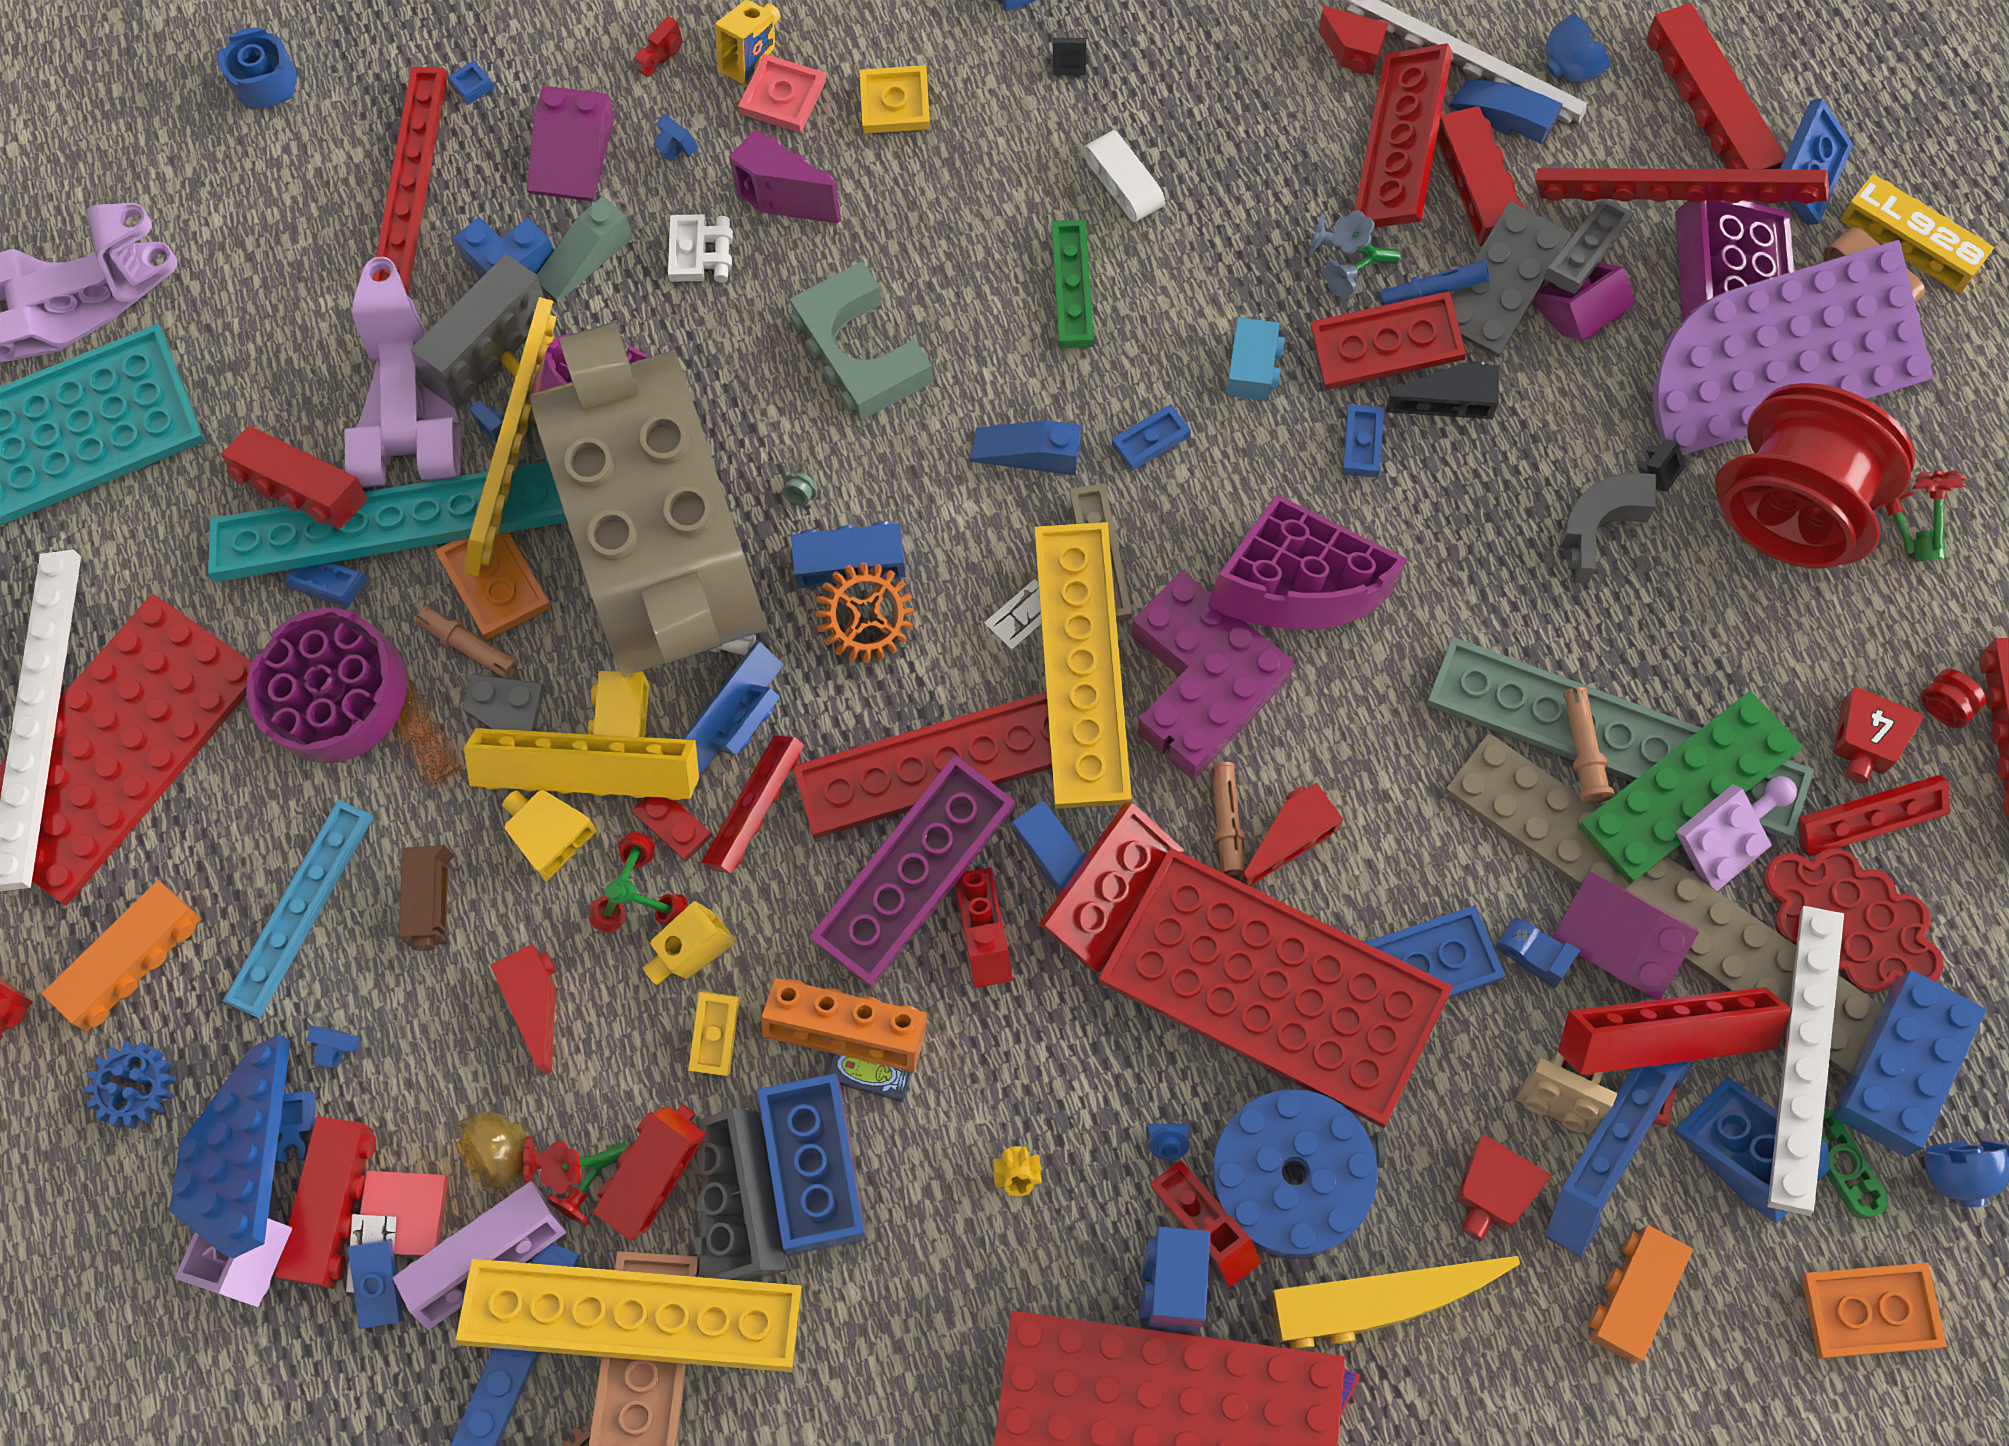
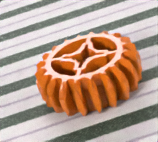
M859 563L858 575H856L852 565H847L844 567L846 579L840 573L834 572L832 578L837 585L834 587L830 583H823L822 588L830 594L829 597H816V602L825 604L826 609L825 611H814V616L818 618L826 617L827 622L816 627L817 631L824 632L830 630L831 634L825 637L823 642L826 645H830L837 640L839 643L834 650V653L837 655H841L846 648H849L847 659L850 661L856 659L858 651L861 652L862 662H870L871 651H873L877 660L884 659L883 646L890 653H895L897 648L892 640L896 639L903 643L907 640V637L900 633L899 630L900 628L912 629L913 624L903 621V616L914 614V608H903L902 602L911 600L912 596L910 593L899 596L898 591L905 586L904 581L901 580L891 585L890 582L894 578L895 573L891 570L887 571L881 578V565L875 564L871 573L868 574L867 563ZM857 582H869L876 585L872 592H869L861 600L844 592L849 586ZM884 593L888 596L892 606L891 623L887 622L888 620L880 612V604ZM837 602H840L849 613V621L844 633L841 631L836 619ZM866 603H870L868 612L875 620L863 619L862 623H859L861 613L854 605L866 606ZM867 626H872L884 633L879 639L870 643L861 644L853 641L855 636L860 634Z

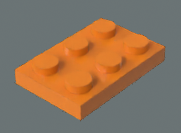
M509 532L496 534L490 564H482L478 577L464 573L469 539L452 541L435 549L439 561L485 641L551 609L549 600Z
M1929 1263L1811 1272L1801 1275L1818 1359L1931 1350L1947 1347Z

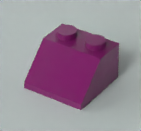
M1599 263L1576 294L1561 289L1550 281H1546L1532 304L1562 336L1587 340L1595 336L1598 329L1607 323L1620 319L1626 310L1636 304L1624 267Z

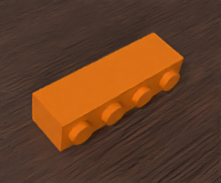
M157 880L41 994L71 1024L88 1032L91 1028L103 1023L109 1015V1010L120 999L130 996L138 987V981L149 970L158 968L166 960L167 953L178 942L189 938L195 931L196 924L202 918L171 889Z

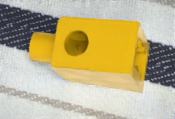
M515 790L502 803V807L513 816L505 824V830L545 882L597 832L592 821L587 816L545 790L538 791L530 800L518 790Z
M694 901L651 940L650 944L658 955L642 968L656 985L672 973L688 979L736 944L737 941L716 913Z

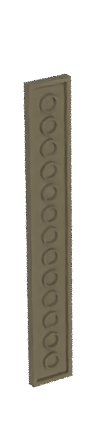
M1491 733L1486 735L1445 789L1444 793L1578 888H1580L1589 870L1696 927L1699 934L1683 962L1725 992L1767 987L1790 1007L1796 945L1668 856L1630 885L1578 827L1584 819L1599 808L1593 804L1581 803L1576 792ZM1838 975L1829 1065L1848 1078L1882 1005ZM1787 1021V1024H1786V1027H1785V1030H1784V1033H1785L1786 1035H1787L1788 1021Z

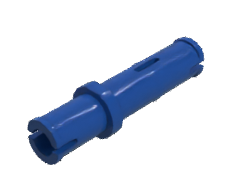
M1483 259L1476 263L1450 269L1425 278H1420V276L1412 277L1411 282L1382 289L1381 293L1384 305L1447 291L1454 292L1483 282H1490L1491 278L1486 260Z

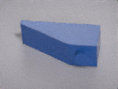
M1042 420L977 427L970 462L1076 476L1081 447V425Z

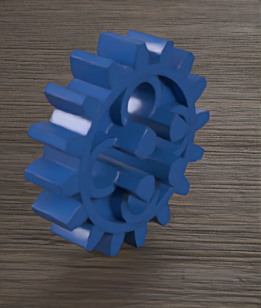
M126 1041L123 1043L121 1052L112 1046L109 1047V1058L107 1060L99 1057L95 1059L99 1066L98 1071H87L86 1076L94 1080L93 1085L84 1087L85 1093L94 1096V1098L88 1101L87 1106L95 1111L98 1110L96 1118L104 1122L109 1120V1124L116 1128H121L125 1124V1126L131 1129H136L138 1119L148 1124L152 1123V1111L156 1110L160 1113L165 1111L164 1106L161 1104L162 1099H173L174 1095L166 1090L167 1085L176 1083V1078L166 1074L173 1067L172 1063L162 1060L164 1054L156 1048L151 1050V1047L143 1042H140L135 1047V1045ZM141 1061L140 1069H133L135 1063ZM115 1075L126 1082L134 1083L136 1081L145 1087L150 1088L153 1086L148 1095H145L132 1087L122 1088L114 1083H108V1080L111 1076ZM127 1101L126 1106L119 1110V1103Z

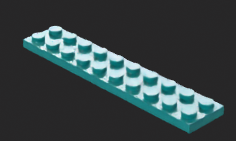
M548 461L517 466L516 472L512 476L509 497L502 511L503 517L498 534L567 522ZM488 471L459 476V478L433 480L364 492L368 501L340 530L327 523L321 525L314 521L309 514L300 510L293 511L287 506L210 518L208 574L214 583L469 539Z

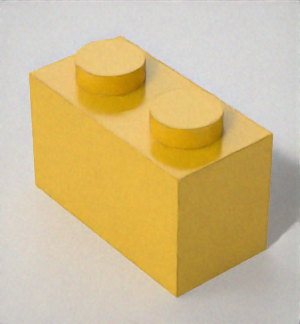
M599 671L598 684H593L591 688V702L595 706L594 719H589L588 734L645 737L649 683L643 671L633 673V676L629 678H624L620 671Z

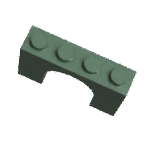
M863 261L790 298L792 313L788 316L792 326L797 333L804 332L808 339L805 343L814 359L820 357L825 365L822 369L826 379L831 386L838 385L842 391L839 396L844 407L849 413L854 410L860 421L934 382L932 365L915 339L881 357L867 360L852 358L844 354L836 346V336L846 323L882 304L880 287Z

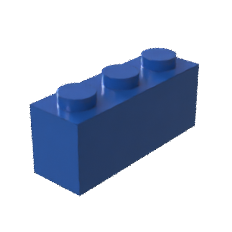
M880 521L872 526L855 527L844 525L836 528V530L819 531L808 529L800 532V534L791 535L794 576L798 589L819 587L825 582L837 585L832 578V574L838 572L846 579L844 567L852 565L856 575H858L859 563H867L868 574L871 573L875 564L881 565V578L890 570L895 573L894 578L906 577L900 523L892 524L891 522Z

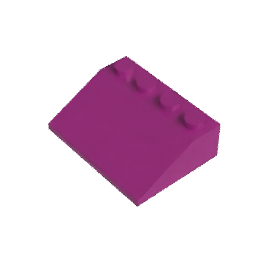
M1704 200L1699 203L1686 201L1675 211L1683 321L1691 314L1690 312L1716 295L1794 271L1788 211L1747 201L1727 203L1725 201Z

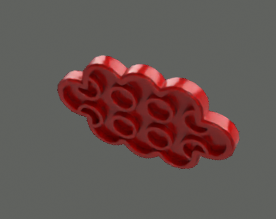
M1832 848L1820 852L1812 861L1796 853H1784L1776 856L1766 865L1763 872L1764 888L1775 901L1781 904L1774 917L1776 931L1797 946L1800 912L1803 906L1844 913L1838 972L1842 971L1846 981L1863 993L1874 994L1883 991L1911 969L1934 982L1940 978L1944 969L1943 957L1940 950L1925 938L1931 925L1927 906L1915 896L1897 894L1893 880L1886 873L1873 869L1862 870L1858 860L1851 853L1842 849Z

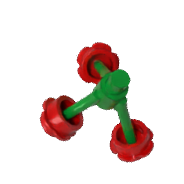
M638 831L629 832L625 835V838L620 839L618 844L620 858L625 863L621 874L617 880L612 881L606 886V896L596 899L589 907L591 912L588 917L590 924L595 929H602L605 933H613L619 929L620 924H624L626 911L623 904L635 902L655 909L656 921L664 924L665 927L688 907L687 898L683 894L672 895L667 893L656 901L637 893L635 885L629 882L630 873L633 868L642 867L652 861L655 856L653 852L655 843L649 836H645Z

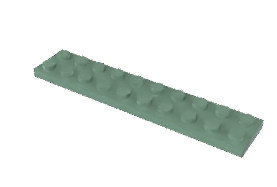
M1453 636L1426 706L1574 761L1577 758L1563 692L1573 688L1575 701L1578 703L1579 698L1576 687H1586L1588 689V698L1599 752L1604 754L1608 760V766L1605 768V771L1629 782L1635 781L1701 729V727ZM1788 760L1746 793L1752 806L1765 795V786L1774 777H1787L1796 785L1797 795L1790 805L1785 807L1775 806L1759 819L1765 832L1788 841L1794 836L1798 817H1800L1813 776V768Z

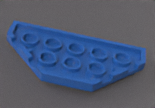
M281 1034L258 1043L247 1051L180 1142L177 1153L178 1159L169 1211L219 1252L231 1259L265 1244L290 1049V1040Z

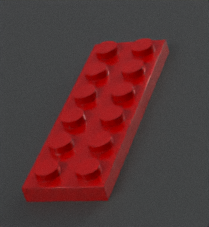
M1448 43L1385 54L1354 211L1359 210L1365 217L1371 218L1374 222V228L1421 222L1453 53Z

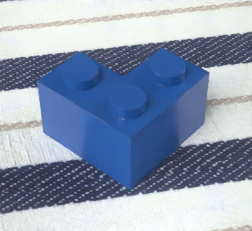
M478 217L453 236L462 259L481 278L505 254H508L537 275L554 251L550 239L529 218H526L502 238L481 217Z

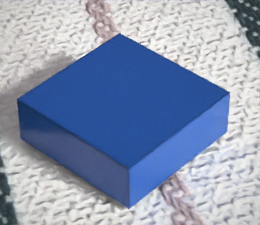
M475 60L447 77L451 87L467 105L495 88L493 81Z

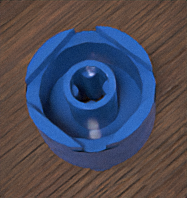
M246 28L232 34L228 38L230 43L224 50L221 46L217 58L218 66L233 94L246 108L269 107L293 97L297 72L281 39L277 35L269 34L266 29Z

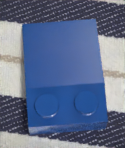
M1727 1077L1675 1128V1133L1743 1201L1777 1224L1789 1212L1767 1207L1778 1110ZM1822 1140L1817 1182L1829 1171L1828 1144Z

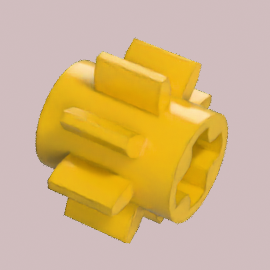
M1025 1146L1005 1148V1151L1001 1154V1159H993L995 1187L1001 1188L1004 1186L1008 1196L1020 1197L1028 1195L1033 1190L1034 1184L1042 1183L1039 1155L1030 1157V1153Z

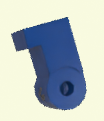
M1519 918L1511 920L1496 944L1501 953L1516 961V964L1554 988L1563 979L1580 951L1567 942L1563 945L1541 932L1531 923Z

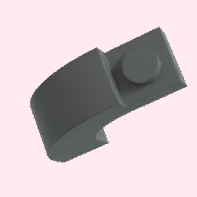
M1627 473L1615 475L1594 484L1577 500L1562 530L1559 548L1570 549L1568 569L1574 570L1575 583H1589L1596 570V534L1600 527L1614 521L1648 522L1656 507V474Z

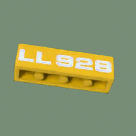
M1875 174L1871 175L1852 199L1840 221L1850 227L1861 228L1880 245L1900 240L1904 260L1960 294L1995 248L1981 237L1972 234L1954 223L1950 218L1942 216L1924 205L1920 200L1909 196Z

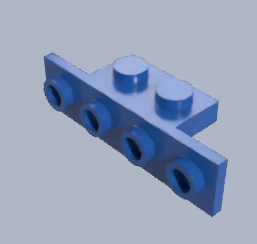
M756 641L682 737V740H696L699 776L718 751L737 755L738 752L744 750L751 742L753 732L760 723L771 716L774 710L773 706L780 698L768 685L784 664L760 641Z

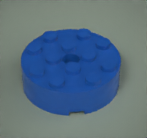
M1290 1089L1262 1095L1243 1106L1231 1118L1217 1144L1212 1169V1181L1215 1199L1221 1204L1225 1213L1228 1216L1231 1215L1248 1234L1255 1248L1280 1258L1306 1259L1335 1249L1356 1231L1372 1206L1378 1182V1169L1371 1140L1363 1126L1350 1111L1335 1100L1324 1095L1306 1090ZM1288 1165L1299 1167L1304 1172V1182L1299 1185L1287 1183L1283 1178L1282 1170Z

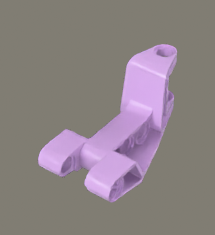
M136 203L93 205L87 208L86 215L95 253L69 262L51 263L40 261L15 249L0 252V301L6 300L8 306L7 311L0 313V363L63 350L114 320L175 271L177 259L168 245L162 242L134 243L145 237L152 227V221L142 206ZM141 216V220L136 226H124L125 221L129 217ZM158 254H167V259L163 264L158 266L151 265L153 257Z
M386 257L372 258L363 268L353 300L352 313L368 358L371 361H376V365L358 425L355 428L345 429V472L356 476L362 488L384 486L386 483L387 465H390L392 456L417 454V466L421 480L433 481L459 478L461 473L462 426L454 407L423 385L410 349L426 334L418 310L410 297L407 296L394 263ZM388 269L391 271L390 276L384 281L372 280L373 275L378 270Z

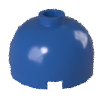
M1574 13L1562 19L1551 30L1546 43V52L1549 60L1545 65L1556 79L1562 76L1568 82L1581 84L1599 77L1611 66V63L1601 42L1595 43L1589 35L1593 31Z
M1966 1141L1926 1147V1151L1923 1150L1928 1179L1935 1190L1945 1197L1959 1199L1962 1207L1986 1206V1198L1999 1195L2008 1186L2009 1144L1997 1141H1980V1146L1967 1145Z

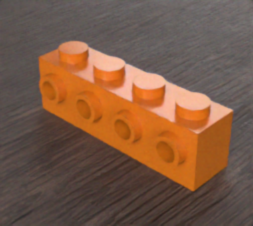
M775 978L761 1017L762 1036L914 1072L926 1034L927 1013L909 1005H891L883 1003L874 997L865 996L861 998L844 994L835 988L822 989L806 985L796 979L783 980Z

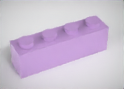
M530 1181L523 1187L515 1190L493 1208L479 1215L460 1231L446 1238L440 1245L420 1259L409 1264L392 1278L408 1311L427 1330H430L462 1307L472 1259L525 1263L567 1232L552 1206L547 1202L546 1197Z

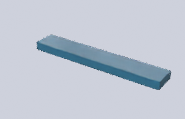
M337 800L222 1002L255 1018H261L374 817L370 813Z

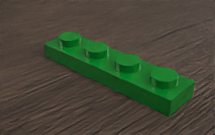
M1086 219L1051 221L1059 348L1094 347Z

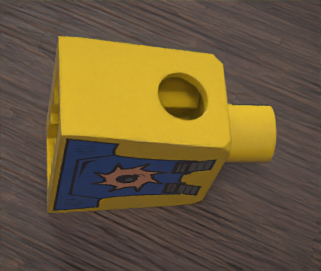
M745 0L715 23L717 71L743 85L747 83L754 74L763 54L769 55L775 47L774 25L780 20L781 16L779 10L774 5L767 3L761 7L750 0Z

